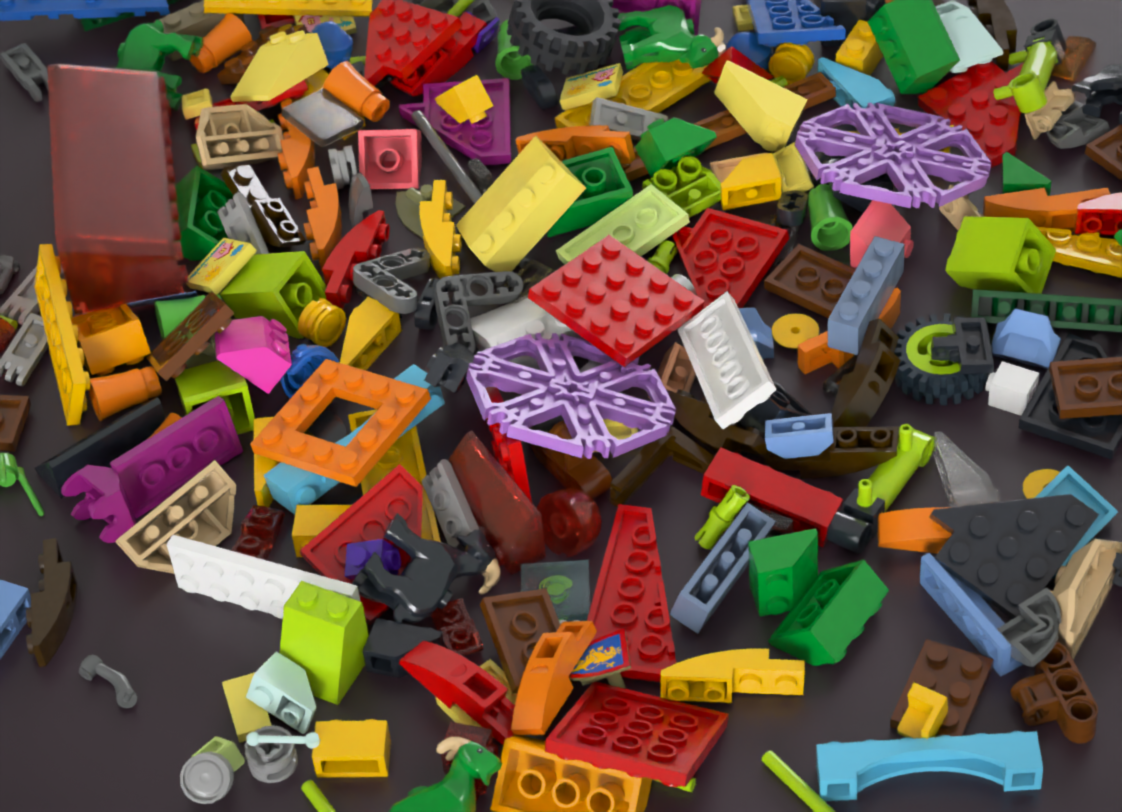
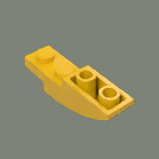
M434 180L432 201H420V220L424 247L430 254V264L440 279L460 274L459 256H456V252H461L462 250L461 234L455 233L454 222H451V214L448 213V210H453L452 192H447L446 180Z
M769 649L728 650L693 657L661 670V698L674 701L732 703V692L803 695L805 660L769 659Z

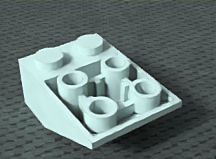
M953 0L935 6L960 58V61L950 70L951 72L961 73L970 66L991 62L992 58L1003 55L1001 47L968 7Z

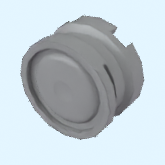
M345 146L340 151L336 149L328 150L337 190L343 189L344 185H350L352 176L357 174L352 146ZM347 162H350L351 171L348 169Z
M265 726L254 731L264 736H291L290 732L278 726ZM247 741L245 743V756L248 761V767L252 776L257 780L266 783L280 782L287 779L295 771L298 764L295 743H259L255 746L249 745Z
M202 752L193 756L184 764L180 774V785L183 792L192 801L200 804L213 803L225 797L232 788L234 781L233 768L230 762L224 756L215 752Z

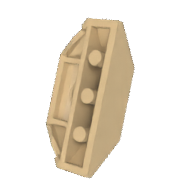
M247 104L201 109L196 143L202 167L205 171L224 169L225 166L251 165L277 159V153L282 152L280 140H284L281 127L275 123H270L262 114Z
M214 460L115 542L137 567L175 574L167 548V543L172 535L212 546H217L232 531L234 496L236 495L237 485Z
M1094 539L1075 552L1067 566L1061 565L1055 578L1056 586L1053 591L1050 590L1059 604L1062 622L1059 624L1057 642L1063 644L1068 649L1073 660L1113 585L1112 581L1116 569L1112 565L1116 553L1122 554L1121 542Z

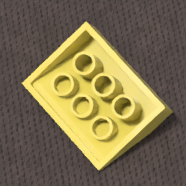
M535 136L456 224V227L468 247L486 267L494 272L512 271L581 195L586 187Z

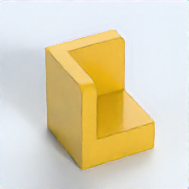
M913 683L907 694L909 707L897 727L898 734L914 739L934 738L948 713L947 697L917 683Z

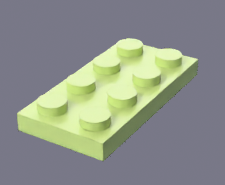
M651 184L557 249L556 253L558 259L567 264L610 235L639 256H643L687 225L690 220L684 210Z

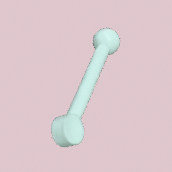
M250 732L246 737L247 743L251 746L259 743L306 744L309 748H315L320 744L319 736L314 732L308 733L306 736L259 735L257 732Z

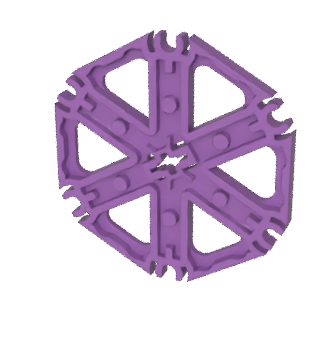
M853 103V109L847 104L804 121L800 125V131L797 132L795 147L816 180L821 178L820 183L833 182L832 189L834 191L840 190L839 193L911 208V205L914 208H919L920 202L928 203L931 208L935 207L936 202L940 207L983 188L987 183L991 169V161L968 130L962 131L963 126L950 127L951 120L944 119L942 116L876 103V106L868 103L867 108H861L857 103ZM891 123L916 127V129L899 135ZM842 124H849L856 127L860 134L833 128ZM949 146L956 147L963 152L965 157L938 150ZM815 152H823L828 156L840 155L847 158L832 164H821ZM887 173L899 192L861 184ZM927 175L942 177L949 182L959 181L960 183L955 185L954 188L943 191L934 186Z
M530 333L477 352L473 363L469 364L467 370V382L483 420L488 418L487 424L501 423L499 432L502 434L507 433V437L582 458V454L586 458H591L593 451L600 452L604 458H608L610 451L614 458L665 437L669 433L670 425L673 424L676 408L655 368L650 370V364L639 366L638 357L623 367L590 342L565 334H561L559 340V336L556 333H552L551 340L542 338L540 333H536L534 340ZM520 356H530L537 361L540 370L509 362V360ZM572 356L603 363V365L580 373ZM497 387L504 392H515L522 395L503 403H492L486 388ZM631 387H639L647 392L652 402L618 392ZM562 415L572 439H562L557 435L529 428ZM603 419L623 423V425L629 428H639L641 431L632 434L626 439L618 440L609 433Z

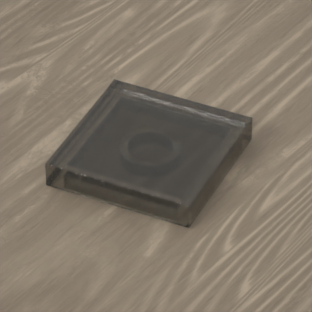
M325 88L283 107L281 114L282 117L321 148L361 129L364 123L363 118Z

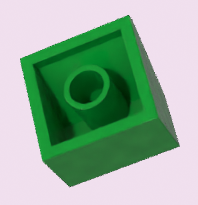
M662 118L647 126L648 130L640 135L641 140L635 146V149L650 177L653 178L658 170H669L674 166H678V162L684 157H696L702 154L717 136L712 130L677 118H672L666 122Z
M805 530L748 542L749 582L759 617L771 614L778 615L791 611L818 576L817 530Z

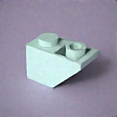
M276 651L254 673L246 698L304 735L316 710L305 669Z

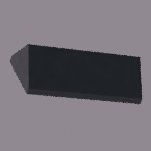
M157 397L138 405L36 466L34 469L62 499L65 497L61 493L62 487L66 480L87 465L111 468V461L146 441L165 420L159 398Z

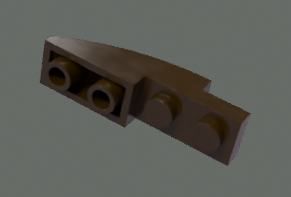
M967 0L968 7L972 6L970 8L972 13L1003 50V55L992 58V60L1003 71H1008L1009 52H1016L1017 27L1010 9L1004 0Z
M250 165L224 167L221 177L233 196L237 192H241L245 196L265 242L277 247L305 244L306 239L281 199H270Z
M881 319L869 321L854 371L842 377L831 411L833 427H866L880 407L893 382L901 361L894 354L899 337Z
M666 389L676 408L674 417L710 450L717 453L721 447L739 454L743 451L766 460L769 458L771 451L767 450L766 441L763 439L765 435L761 431L747 426L746 430L739 428V425L736 423H731L725 429H722L715 421L706 398H702L699 401L684 390L678 389L677 392Z
M833 427V443L821 454L785 459L771 452L769 458L765 459V464L774 470H800L801 479L824 478L855 473L882 464L897 456L899 427Z
M57 538L43 540V554H38V563L41 574H44V579L39 580L40 592L31 593V607L26 608L27 624L29 628H32V633L26 635L27 648L30 655L35 654L39 667L46 666L62 644L70 627L77 599L75 573L71 561L63 562Z

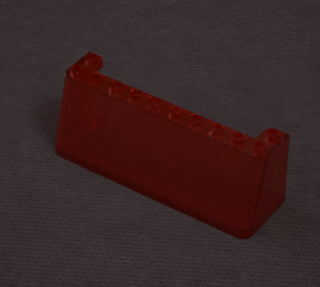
M62 63L47 65L56 244L75 314L115 308L131 302L184 293V283H188L189 278L186 264L180 265L179 260H183L181 242H176L182 239L179 222H174L180 219L177 203H172L177 202L178 199L175 184H171L176 183L172 165L174 164L171 147H169L172 146L171 135L168 129L170 128L169 116H172L170 101L166 98L165 94L167 90L164 76L158 77L157 71Z

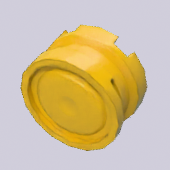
M780 43L775 54L770 58L769 70L775 78L784 76L789 85L806 78L807 73L815 62L814 55L806 45Z
M319 298L317 302L312 300L300 315L298 331L304 338L312 340L316 345L322 347L331 346L337 341L344 330L346 314L341 308L332 305L324 298Z

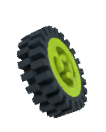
M937 314L929 315V322L927 323L922 316L916 319V326L910 321L905 325V331L900 329L897 332L899 338L894 354L901 361L894 377L895 383L898 387L902 386V392L906 395L913 391L914 400L920 401L924 395L926 396V404L933 405L934 398H940V405H947V398H952L953 403L958 404L961 403L962 394L969 400L973 398L974 391L979 394L983 391V384L986 385L990 373L960 374L958 361L932 360V337H947L953 334L951 314H944L943 321H937Z

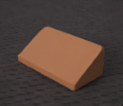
M675 342L665 353L657 374L665 389L673 392L681 389L689 393L696 373L685 347Z

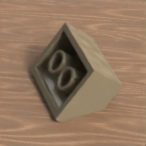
M203 0L180 11L168 14L159 20L163 23L164 33L166 34L176 32L178 35L184 34L203 38L223 19L226 13H204ZM233 14L245 24L243 14ZM175 51L169 54L168 57L175 61L182 58L180 52Z

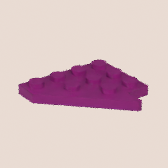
M509 78L480 80L493 107L485 110L486 117L471 124L469 119L461 124L458 123L434 99L464 81L424 84L423 103L399 105L402 118L416 125L411 116L413 112L420 110L444 143L479 164L499 165L512 163Z

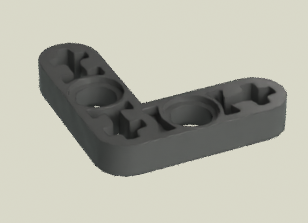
M411 248L359 263L353 267V284L395 313H412L417 309V292L401 280L428 272L430 270V254L425 249Z
M511 271L441 278L434 289L433 298L443 346L457 344V336L461 335L459 339L460 344L466 346L474 353L475 340L468 307L514 302L518 299L523 289L521 277ZM504 282H508L509 287H514L512 292H508L507 287H502ZM475 283L481 284L485 287L486 294L477 296L471 291L470 286ZM445 287H447L450 292H454L451 298L452 305L447 306L449 303L448 294L446 292H443ZM449 314L458 315L462 320V325L458 327L451 326L447 322L446 316Z

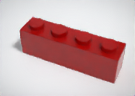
M721 447L703 476L701 496L721 503L732 485L739 486L746 491L745 494L750 496L745 505L749 503L776 522L773 527L788 533L816 529L818 533V546L824 547L827 542L829 525L835 514L841 510L843 498L835 496L829 491L816 488L798 478L790 477L767 465L759 464L743 457L739 453L731 452Z

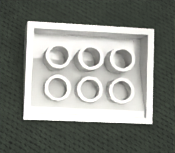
M528 296L470 319L475 345L479 351L530 333L534 340L536 333H540L542 338L551 340L552 333H556L559 336V340L561 334L585 340L528 299ZM520 356L509 360V362L540 370L537 361L530 356Z

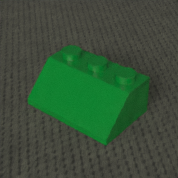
M894 0L883 5L868 21L901 94L926 93L960 61L932 0Z
M613 147L561 161L586 189L546 232L547 237H552L593 225L633 197L632 187Z
M196 165L176 185L166 247L190 261L203 260L223 238H228L218 214V210L221 207H226L225 204L233 198L225 182Z
M865 560L821 571L769 638L768 642L773 647L800 660H805V662L813 666L827 663L835 664L846 655V648L850 642L864 631V624L867 619L882 607L881 601L889 589Z

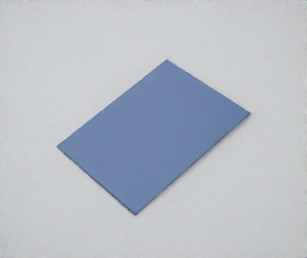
M196 291L131 302L127 303L130 308L153 305L154 301L191 298L198 296Z

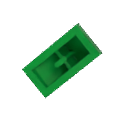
M1008 152L1002 155V194L1045 188L1047 196H1050L1051 180Z

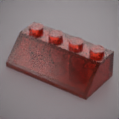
M473 431L466 433L447 461L452 465L479 529L484 533L487 541L494 549L499 566L504 565L508 572L513 575L546 558L541 513Z

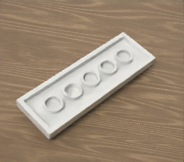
M725 292L677 329L714 419L722 429H725L731 423L738 422L747 411L755 405L765 402L771 393L776 390L740 310L728 292Z
M172 535L167 543L178 588H182L189 593L196 592L210 596L217 601H228L242 605L249 610L256 609L273 614L283 619L284 604L301 580L360 601L358 587L353 584Z

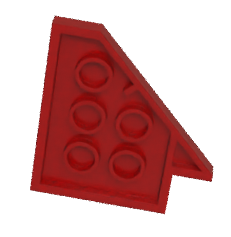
M382 0L369 16L364 78L373 86L387 74L406 79L463 26L459 17L402 0Z
M992 61L986 64H975L966 71L918 96V106L928 114L942 116L944 119L951 120L950 125H954V127L958 125L963 126L962 131L967 129L989 158L991 168L1002 163V155L1008 152L1013 156L1015 155L1022 115L1013 96L996 100L993 91L996 88L1008 86L1011 80L1019 76L1024 63L1006 73Z
M710 208L705 210L694 228L684 226L671 235L688 278L695 287L696 295L705 301L703 309L725 292H728L733 297L738 308H743L789 240L788 230Z
M399 464L300 550V555L321 576L351 584L353 580L351 581L345 577L347 544L383 539L399 550L401 566L398 570V575H400L411 561V558L405 550L386 539L384 532L398 513L406 521L408 528L421 538L423 486ZM359 595L360 602L363 604L365 619L369 625L390 608L386 604L372 602Z

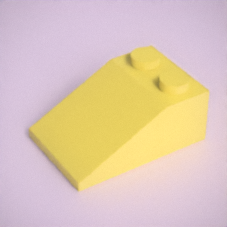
M297 31L290 35H286V32H279L270 36V41L259 48L232 93V102L270 101L329 65L318 34H305L304 31Z
M728 60L724 65L714 92L750 137L764 149L771 152H777L786 146L807 102V99Z

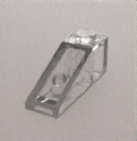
M941 431L935 432L934 458L949 507L1001 502L999 489H993L989 475Z

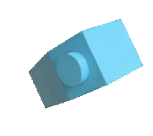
M824 57L818 59V73L821 72L836 87V97L834 99L841 107L849 104L853 109V103H857L861 108H867L868 103H872L875 106L876 103L894 106L895 96L891 89L886 88L878 79Z

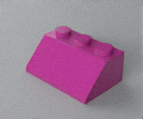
M263 316L232 320L221 333L215 332L216 358L269 394L292 365L288 334L286 333L287 329L277 320L271 319L269 321Z

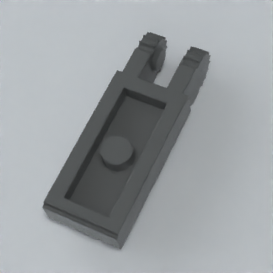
M26 43L0 54L4 65L24 89H28L31 97L36 102L43 100L42 92L38 87L43 82L52 95L58 93L57 85L50 76L49 70Z

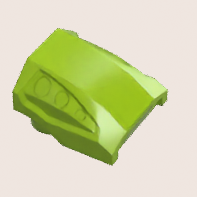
M690 156L680 159L677 167L674 166L671 170H658L650 181L648 179L643 181L642 189L652 184L684 210L689 218L721 200V182L711 170L703 167L698 159Z

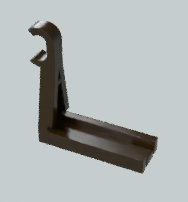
M670 426L669 433L665 437L646 444L613 479L610 484V503L617 508L619 504L625 505L669 456H673L674 461L705 474L715 456L679 430Z

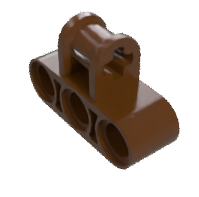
M564 420L546 431L562 439H572ZM531 444L532 451L539 462L581 503L585 504L611 488L610 484L613 480L609 471L593 454L591 458H586L584 454L580 458Z
M1056 642L1048 655L1035 665L1034 676L1024 678L1015 683L1011 688L1010 694L1014 701L1019 702L1023 710L1022 718L1027 725L1034 726L1057 720L1068 740L1079 744L1086 743L1095 736L1098 706L1068 649L1063 644Z

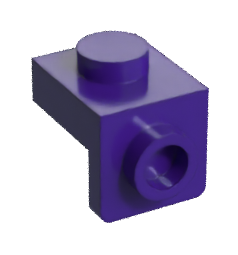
M383 539L347 544L345 577L351 581L354 580L374 552L381 558L384 569L391 574L398 575V570L401 566L399 550Z

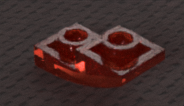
M253 505L241 522L242 534L230 551L267 560L285 517L284 511L267 506Z
M462 598L448 602L442 610L437 607L431 614L436 630L442 631L445 648L463 657L484 650L474 621L470 619Z

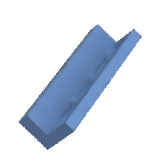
M930 553L922 556L920 584L982 656L994 659V670L1000 676H1003L1024 665L1011 657V645L997 630V628L1005 623L984 599L947 572Z

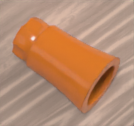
M228 13L203 37L204 43L199 56L192 55L190 62L199 72L206 73L212 67H217L224 60L242 50L246 44L253 42L252 36L248 28L237 16Z
M348 61L338 64L325 80L323 87L325 95L340 101L360 116L367 117L373 122L383 118L389 109L390 101L381 94L379 89L359 74Z
M152 366L140 370L136 368L105 377L90 378V390L88 391L91 404L100 421L124 409L147 402L148 398L159 396L162 393L158 375Z

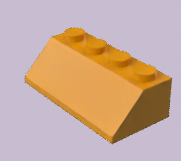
M514 735L504 740L500 760L502 766L498 770L490 810L495 812L645 811L652 779L646 777L634 778L627 775L626 772L610 768L598 769L592 766L591 763L579 760L560 759L555 754L545 752L546 741L533 737Z

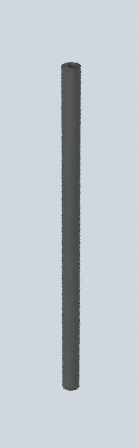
M420 110L413 112L411 117L475 204L482 196L481 192ZM527 255L518 264L520 268H526L530 265V259Z

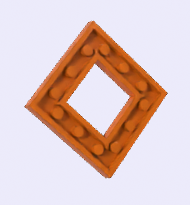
M325 359L250 445L254 454L357 487L431 400L428 389ZM335 397L377 409L375 414L346 447L304 434Z

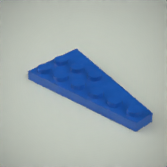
M0 0V21L31 20L35 15H48L49 19H59L61 14H73L74 18L117 17L121 12H134L135 16H146V12L160 11V15L170 14L166 0Z
M746 0L758 44L774 47L780 43L805 45L810 41L845 40L846 29L841 25L834 26V19L830 16L823 17L820 15V8L809 0Z

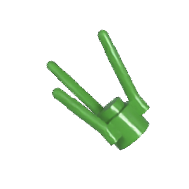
M0 453V486L8 487L13 485L16 480H19L38 515L43 516L44 510L25 477L24 468L17 467V461L12 454Z

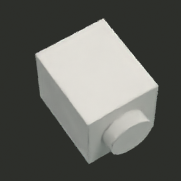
M1002 361L996 373H990L986 382L985 389L989 391L988 405L1021 416L1038 387L1039 373Z

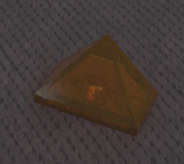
M1069 35L1066 40L1067 48L1064 51L1063 61L1061 64L1054 66L1051 75L1076 81L1095 50L1096 42L1088 37Z

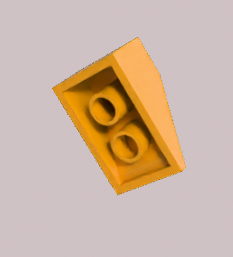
M122 299L72 317V325L76 324L78 328L77 347L83 349L84 364L91 375L97 374L101 376L111 373L115 370V366L123 363L127 365L138 363L144 359L145 355L151 353L139 318Z

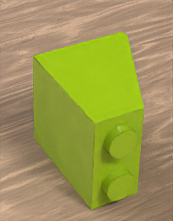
M964 216L961 227L957 232L951 255L947 260L945 271L959 286L970 289L1042 294L1056 249L1029 218Z
M305 251L256 254L234 276L220 295L227 306L234 312L235 318L243 319L263 316L269 321L275 319L287 329L286 333L289 336L303 339L304 337L298 331L300 315L312 300L317 302L319 298L326 299L325 290L327 286Z
M217 360L185 369L175 378L185 415L219 396L225 400L237 435L254 430L253 419L255 417L246 380L221 361Z
M301 580L284 604L280 654L305 669L313 696L339 705L365 666L363 648L369 634L363 604L358 600Z

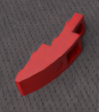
M465 12L459 18L463 26L406 79L395 77L391 82L392 86L414 97L423 94L424 84L444 83L474 56L472 47L476 44L478 34L487 26V23Z
M1122 192L1098 197L1077 206L1075 234L1099 232L1102 235H1115L1122 229Z
M376 211L350 230L336 245L323 267L324 280L327 286L325 290L326 300L342 310L345 303H349L351 300L352 287L354 285L353 267L359 263L381 257V247L389 239L390 225L386 224L384 211Z
M422 641L400 659L399 664L449 709L457 704L502 745H504L505 739L514 736L511 727L515 705L505 697L508 688L481 667L447 648L427 641Z

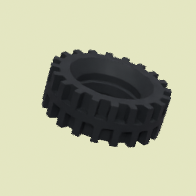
M514 0L507 23V35H511L510 43L512 46L519 45L518 53L521 56L529 55L531 57L530 63L536 65L540 62L546 65L545 70L552 71V68L561 69V74L568 75L569 70H575L578 75L584 74L585 68L588 67L591 71L597 70L599 63L604 65L607 62L608 56L610 57L620 26V19H618L619 11L618 8H612V0ZM544 19L564 20L577 26L585 35L573 36L562 34L546 27L540 21Z

